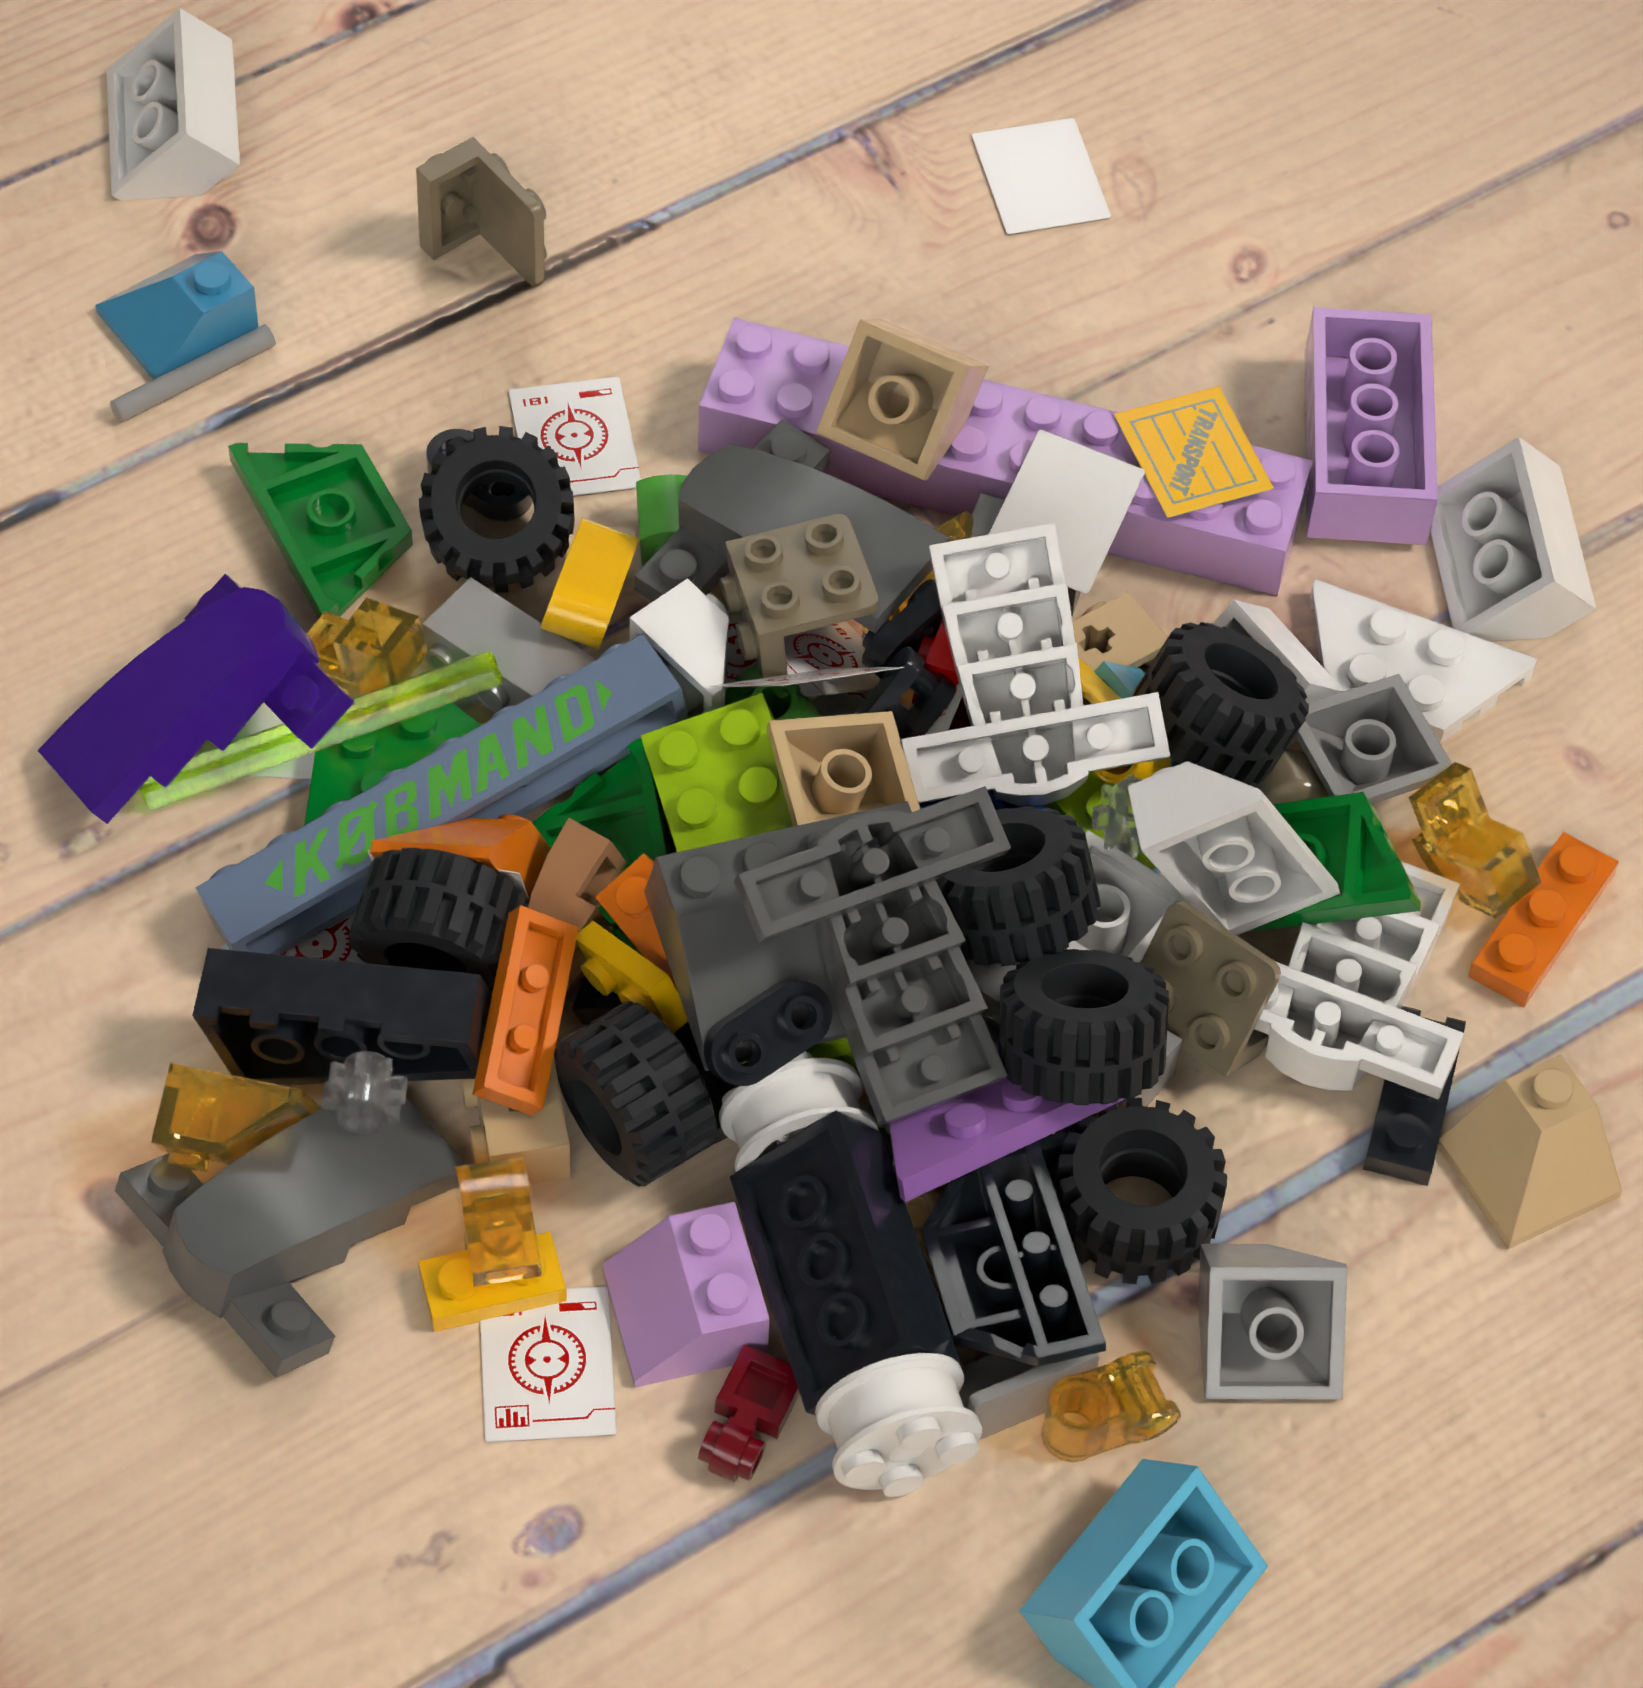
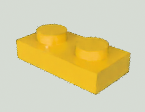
M594 921L577 934L576 943L587 960L581 965V969L589 982L601 994L607 996L613 991L618 995L622 1004L626 1001H632L634 1004L639 1003L657 1016L673 1033L688 1022L679 993L666 972Z
M551 1231L418 1261L419 1275L434 1332L567 1301V1289Z

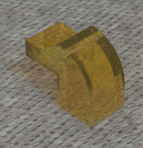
M367 597L349 620L324 611L307 633L315 644L320 660L318 665L341 688L347 690L348 695L355 701L352 705L353 707L364 710H381L387 707L422 663L427 652L419 616Z
M1454 762L1408 797L1422 831L1412 839L1418 854L1430 872L1460 883L1456 898L1464 904L1496 919L1541 883L1523 832L1490 818L1471 768Z
M523 1157L455 1166L456 1198L465 1250H468L473 1286L541 1277V1259L531 1208L530 1186Z

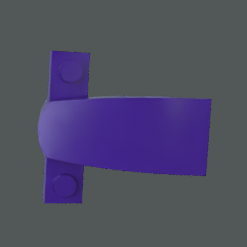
M225 573L209 591L202 595L197 605L184 618V622L165 634L117 672L82 704L37 751L90 812L108 824L149 777H152L163 787L167 788L207 740L221 751H224L263 702L297 738L313 749L355 701L318 665L320 660L315 644L279 599L264 590L249 587L242 588Z

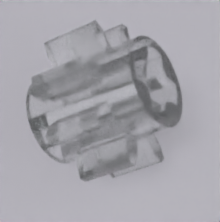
M1128 775L1127 779L1118 782L1114 787L1107 784L1102 786L1101 805L1093 807L1092 828L1105 830V850L1116 847L1124 853L1131 855L1132 858H1137L1138 854L1143 853L1139 843L1128 791L1129 785L1143 779L1135 778L1134 775Z
M371 1051L356 1052L348 1056L343 1064L334 1061L330 1064L329 1079L324 1084L322 1109L337 1110V1126L351 1133L359 1135L376 1133L383 1129L387 1122L392 1124L399 1122L401 1105L406 1102L408 1078L393 1076L392 1059Z

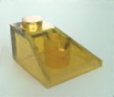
M170 1063L151 1143L164 1152H169L167 1163L186 1169L207 1172L209 1161L230 1165L272 1136L322 1108L302 1089Z

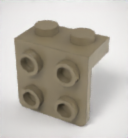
M472 137L444 153L432 156L424 164L416 168L420 247L433 260L480 234L532 287L544 281V259L547 256L544 245L545 207L540 197L532 189L525 190L510 174L507 165L498 154H490Z
M833 514L725 542L729 576L720 578L723 600L728 614L739 612L742 623L736 624V632L745 661L756 660L762 678L788 675L784 644L785 636L868 616L875 613L879 608L878 593L851 521L844 514Z
M1179 901L1169 906L1141 963L1151 967L1153 974L1160 975L1166 982V990H1169L1167 1030L1182 1039L1181 1047L1224 1077H1227L1260 1056L1268 1041V1034L1254 1028L1281 977L1280 967L1274 960L1189 903Z

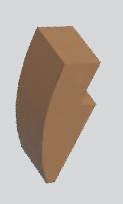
M568 818L546 857L531 893L528 908L579 927L578 933L592 921L611 933L613 927L599 911L598 908L601 904L595 896L621 874L627 862L609 839ZM577 943L575 944L564 1004L584 975L581 965L587 961Z

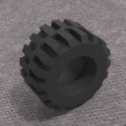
M499 426V435H487L486 427L473 429V439L465 442L461 435L449 441L450 451L446 455L438 451L431 460V473L424 472L421 482L422 498H419V512L425 540L428 541L431 554L438 564L442 562L446 566L447 574L457 582L461 577L467 580L471 577L483 586L484 584L494 585L495 593L509 592L508 585L518 582L521 589L534 585L533 577L540 572L544 577L549 575L555 569V559L558 556L564 558L569 548V536L573 534L575 524L573 491H571L570 477L565 466H559L557 454L549 446L545 449L538 446V437L528 432H525L521 439L514 437L512 427ZM492 482H506L518 486L533 500L534 514L522 530L509 537L493 539L474 533L463 523L461 508L466 498L478 487Z
M1190 622L1182 624L1180 628H1175L1168 636L1133 693L1134 697L1158 692L1170 752L1169 758L1178 765L1188 761L1248 785H1251L1252 782L1259 784L1266 779L1305 722V717L1309 713V704L1305 701L1307 695L1304 688L1296 681L1297 677L1280 661V658L1248 636L1246 637L1224 626L1221 628L1212 623L1200 622L1199 625Z
M1036 806L996 810L1011 849L1003 856L935 880L966 940L960 946L966 961L974 960L975 964L985 966L992 964L1010 966L1016 965L1025 959L1044 958L1043 954L1058 953L1068 948L1071 941L1080 940L1089 932L1088 926L1095 924L1099 916L1098 908L1101 907L1086 835L1083 827L1078 826L1076 819L1070 815H1060L1059 810L1051 808L1036 809Z
M402 848V850H389L383 852L382 856H376L371 863L348 935L350 937L349 944L357 952V956L364 963L481 974L489 991L493 993L508 913L519 905L528 908V904L525 903L526 898L522 891L514 887V883L508 878L497 873L494 869L467 857L433 849Z
M1067 949L1058 953L1043 954L1044 958L1025 959L1016 964L1015 970L1008 971L1003 977V984L1000 985L998 1054L1008 1075L1006 1078L1012 1084L1021 1085L1022 1091L1032 1096H1043L1045 1100L1056 1103L1066 1102L1074 1103V1105L1088 1106L1089 1104L1100 1103L1104 1105L1117 1103L1118 1099H1131L1141 1095L1142 1089H1151L1158 1083V1076L1164 1074L1166 1068L1169 990H1166L1164 979L1160 975L1153 974V969L1148 965L1134 962L1133 958L1122 954H1112L1102 950Z
M626 1001L556 1044L554 1058L557 1077L571 1114L586 1139L604 1162L633 1185L638 1187L647 1186L715 1143L717 1125L713 1105L695 1063L667 1025L639 1003L634 1004L632 1001Z
M1142 1098L1127 1099L1125 1108L1118 1109L1116 1104L1099 1111L1098 1118L1091 1115L1078 1121L1077 1133L1069 1131L1063 1142L1062 1154L1059 1155L1054 1190L1072 1243H1074L1078 1261L1083 1265L1087 1261L1092 1260L1096 1263L1094 1273L1107 1279L1111 1271L1123 1274L1122 1283L1137 1285L1138 1276L1148 1275L1151 1284L1164 1282L1167 1270L1169 1269L1178 1276L1190 1270L1192 1259L1200 1260V1244H1210L1211 1239H1215L1227 1188L1228 1174L1223 1173L1226 1160L1222 1149H1213L1215 1136L1207 1126L1199 1130L1195 1129L1196 1117L1186 1110H1183L1179 1115L1169 1112L1170 1103L1156 1100L1155 1107H1147L1142 1105ZM1122 1177H1143L1164 1187L1170 1193L1172 1199L1153 1206L1134 1205L1115 1196L1107 1188L1106 1184Z

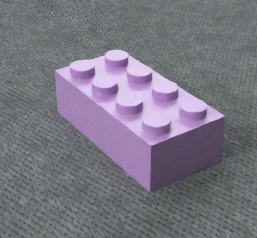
M1313 307L1304 353L1306 459L1313 460L1306 494L1307 537L1427 545L1438 501L1432 314Z

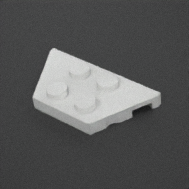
M1315 579L1312 585L1309 601L1310 608L1314 609L1317 628L1315 643L1317 657L1321 661L1322 667L1344 691L1400 674L1440 744L1460 731L1466 720L1479 717L1494 707L1498 696L1517 682L1523 686L1531 680L1534 674L1537 658Z

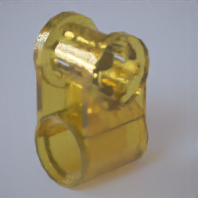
M1147 1351L1129 1353L1109 1364L1076 1375H1069L1059 1380L1051 1390L1041 1429L1043 1444L1048 1451L1060 1460L1069 1462L1084 1461L1089 1457L1130 1443L1149 1441L1164 1434L1177 1424L1181 1417V1412L1175 1402L1166 1399L1154 1375L1156 1362L1152 1354ZM1063 1414H1080L1089 1423L1079 1424L1071 1422Z

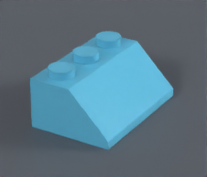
M1142 1459L1019 1612L1054 1659L1093 1688H1173L1264 1573L1268 1565L1198 1466Z

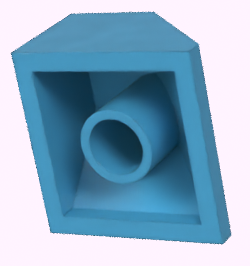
M223 251L194 254L95 305L97 314L153 380L258 328L254 287Z

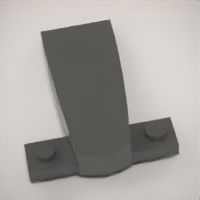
M781 419L754 449L730 444L710 454L691 470L680 489L678 499L679 529L634 576V590L653 602L688 578L701 592L707 595L720 583V578L725 577L729 573L726 541L833 514H844L851 521L879 599V608L875 613L853 620L876 633L933 570L929 545L950 542V537L885 500L822 472L830 464L831 449Z
M986 786L909 814L906 810H880L857 815L819 835L807 850L738 874L733 880L759 944L815 924L838 1012L863 1085L880 1127L1000 1082L1008 1076L981 1015L988 1007L960 949V946L966 940L935 881L936 879L1003 856L1011 849Z
M378 1082L318 1110L277 1133L228 1165L205 1184L198 1179L177 1153L172 1151L121 1172L115 1192L163 1246L162 1251L168 1268L180 1287L200 1306L219 1318L224 1317L272 1375L277 1378L329 1354L335 1339L333 1332L289 1282L345 1262L352 1244L404 1225L411 1206L463 1185L469 1166L393 1082Z

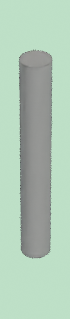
M264 324L111 400V409L117 420L123 422L275 346L274 335L269 327Z

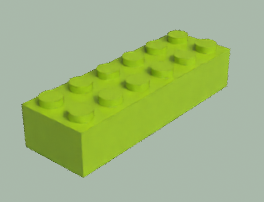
M763 693L640 735L677 852L793 827L766 729L768 722L774 720ZM847 1037L817 1044L805 1051L810 1053L813 1058H829L846 1062L859 1073Z

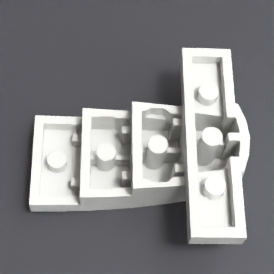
M1055 522L929 545L945 630L971 726L901 739L919 804L953 798L986 786L987 791L993 790L996 799L1017 806L1046 805L1072 794L1086 782L1089 772L1170 757L1158 692L1083 706L1078 649L1074 638L1068 587L1064 579Z
M1401 861L1421 902L1420 911L1318 924L1303 922L1289 966L1276 962L1280 967L1281 977L1254 1028L1269 1035L1265 1058L1280 1072L1298 1082L1328 1091H1352L1364 1073L1367 1072L1439 1100L1460 1049L1464 1033L1404 1011L1401 1008L1407 1004L1432 954L1458 895L1459 882Z

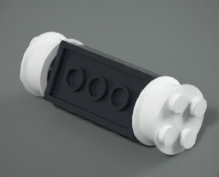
M803 1052L760 1082L749 1086L736 1087L723 1096V1105L719 1112V1122L724 1134L729 1139L737 1142L739 1148L734 1164L736 1173L730 1176V1180L805 1411L816 1417L819 1427L824 1432L833 1435L838 1450L832 1461V1469L836 1479L841 1484L850 1488L860 1490L883 1489L884 1495L888 1497H900L919 1489L924 1483L923 1479L935 1475L953 1464L962 1463L975 1456L979 1451L978 1441L982 1434V1426L978 1416L973 1411L964 1408L959 1392L964 1383V1375L961 1369L962 1364L905 1202L900 1198L898 1181L881 1132L878 1130L874 1118L860 1109L858 1100L862 1093V1082L859 1073L846 1062L829 1058H813L810 1053Z

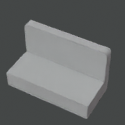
M1095 1353L1043 1366H1034L991 1354L962 1366L964 1383L959 1395L964 1408L973 1411L980 1420L982 1434L979 1440L1092 1394L1099 1356Z

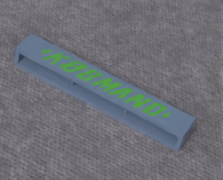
M643 634L627 643L616 644L604 651L599 659L571 675L566 674L555 678L544 690L520 704L502 708L488 722L469 733L444 741L432 754L405 769H397L388 773L377 785L351 800H344L333 804L321 817L300 829L275 837L268 843L266 848L238 864L227 865L219 869L208 881L197 886L196 890L209 918L229 950L281 955L356 912L372 863L368 850H370L373 840L469 818L497 819L500 815L504 814L522 817L583 782L594 772L598 773L630 754L627 746L634 740L641 738L640 735L689 719L681 686Z

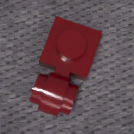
M743 1345L715 1402L714 1412L729 1418L725 1425L714 1420L699 1450L698 1459L708 1463L709 1472L732 1482H735L738 1476L748 1481L752 1479L766 1446V1442L755 1438L756 1430L778 1439L800 1395L790 1363L748 1345Z

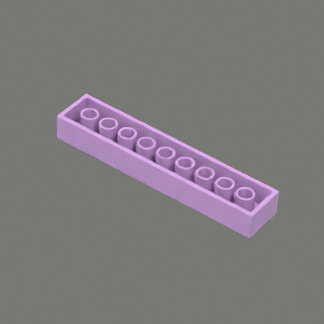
M734 318L699 403L698 451L712 454L730 444L754 449L778 422L783 419L831 449L830 464L822 472L854 485L872 495L967 519L971 518L980 493L998 498L1007 497L1039 430H1044L1141 468L1114 416L1115 413L1119 412L983 379L966 424L929 478L921 480L816 433L849 346ZM1251 445L1274 489L1170 518L1166 517L1144 474L1107 554L1277 596L1304 508L1313 460Z

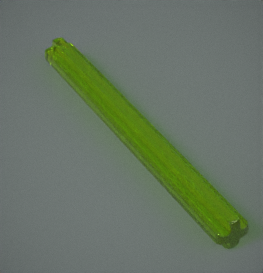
M483 651L352 698L355 703L313 749L297 738L282 723L232 741L224 751L216 747L194 755L167 788L163 787L152 777H149L139 789L148 808L155 810L498 687L502 683V675L491 651Z

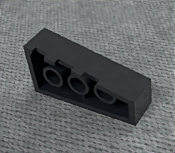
M208 948L192 1016L239 1087L475 1079L492 994L481 974Z

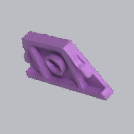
M996 1043V1044H994V1045H995L996 1050H997V1052H998V1043ZM1004 1078L1000 1082L889 1123L900 1198L904 1202L912 1200L1117 1103L1104 1105L1096 1103L1089 1104V1106L1074 1105V1103L1066 1102L1056 1103L1045 1100L1043 1096H1032L1022 1091L1021 1085L1012 1084L1007 1078ZM1118 1099L1117 1103L1123 1101L1124 1099Z

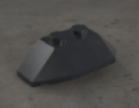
M1035 1141L950 1181L922 1227L921 1232L954 1344L1034 1366H1043L1106 1351V1341L1039 1142Z

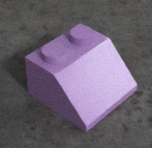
M735 1202L668 1216L602 1264L604 1278L635 1388L733 1366L744 1344L768 1354L770 1319Z

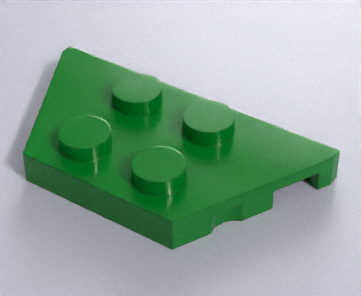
M235 443L228 446L231 464L323 628L332 625L413 545L410 526L362 444H332L328 447H315L311 444L285 443V453L249 452L248 443Z
M438 692L335 724L316 744L304 826L321 817L333 804L344 800H351L377 785L388 773L409 767L432 754L444 741L454 737H461L481 726V724Z
M641 738L629 744L627 749L630 754L600 777L597 772H594L575 788L573 795L568 800L556 803L532 822L550 848H552L567 819L570 818L609 839L627 862L623 871L643 853L654 862L658 856L671 854L662 802ZM600 905L599 911L613 927L611 934L641 954L603 906Z
M1364 792L1272 804L1338 883L1340 894L1246 932L1301 926L1303 922L1318 924L1420 911L1421 902L1373 803Z

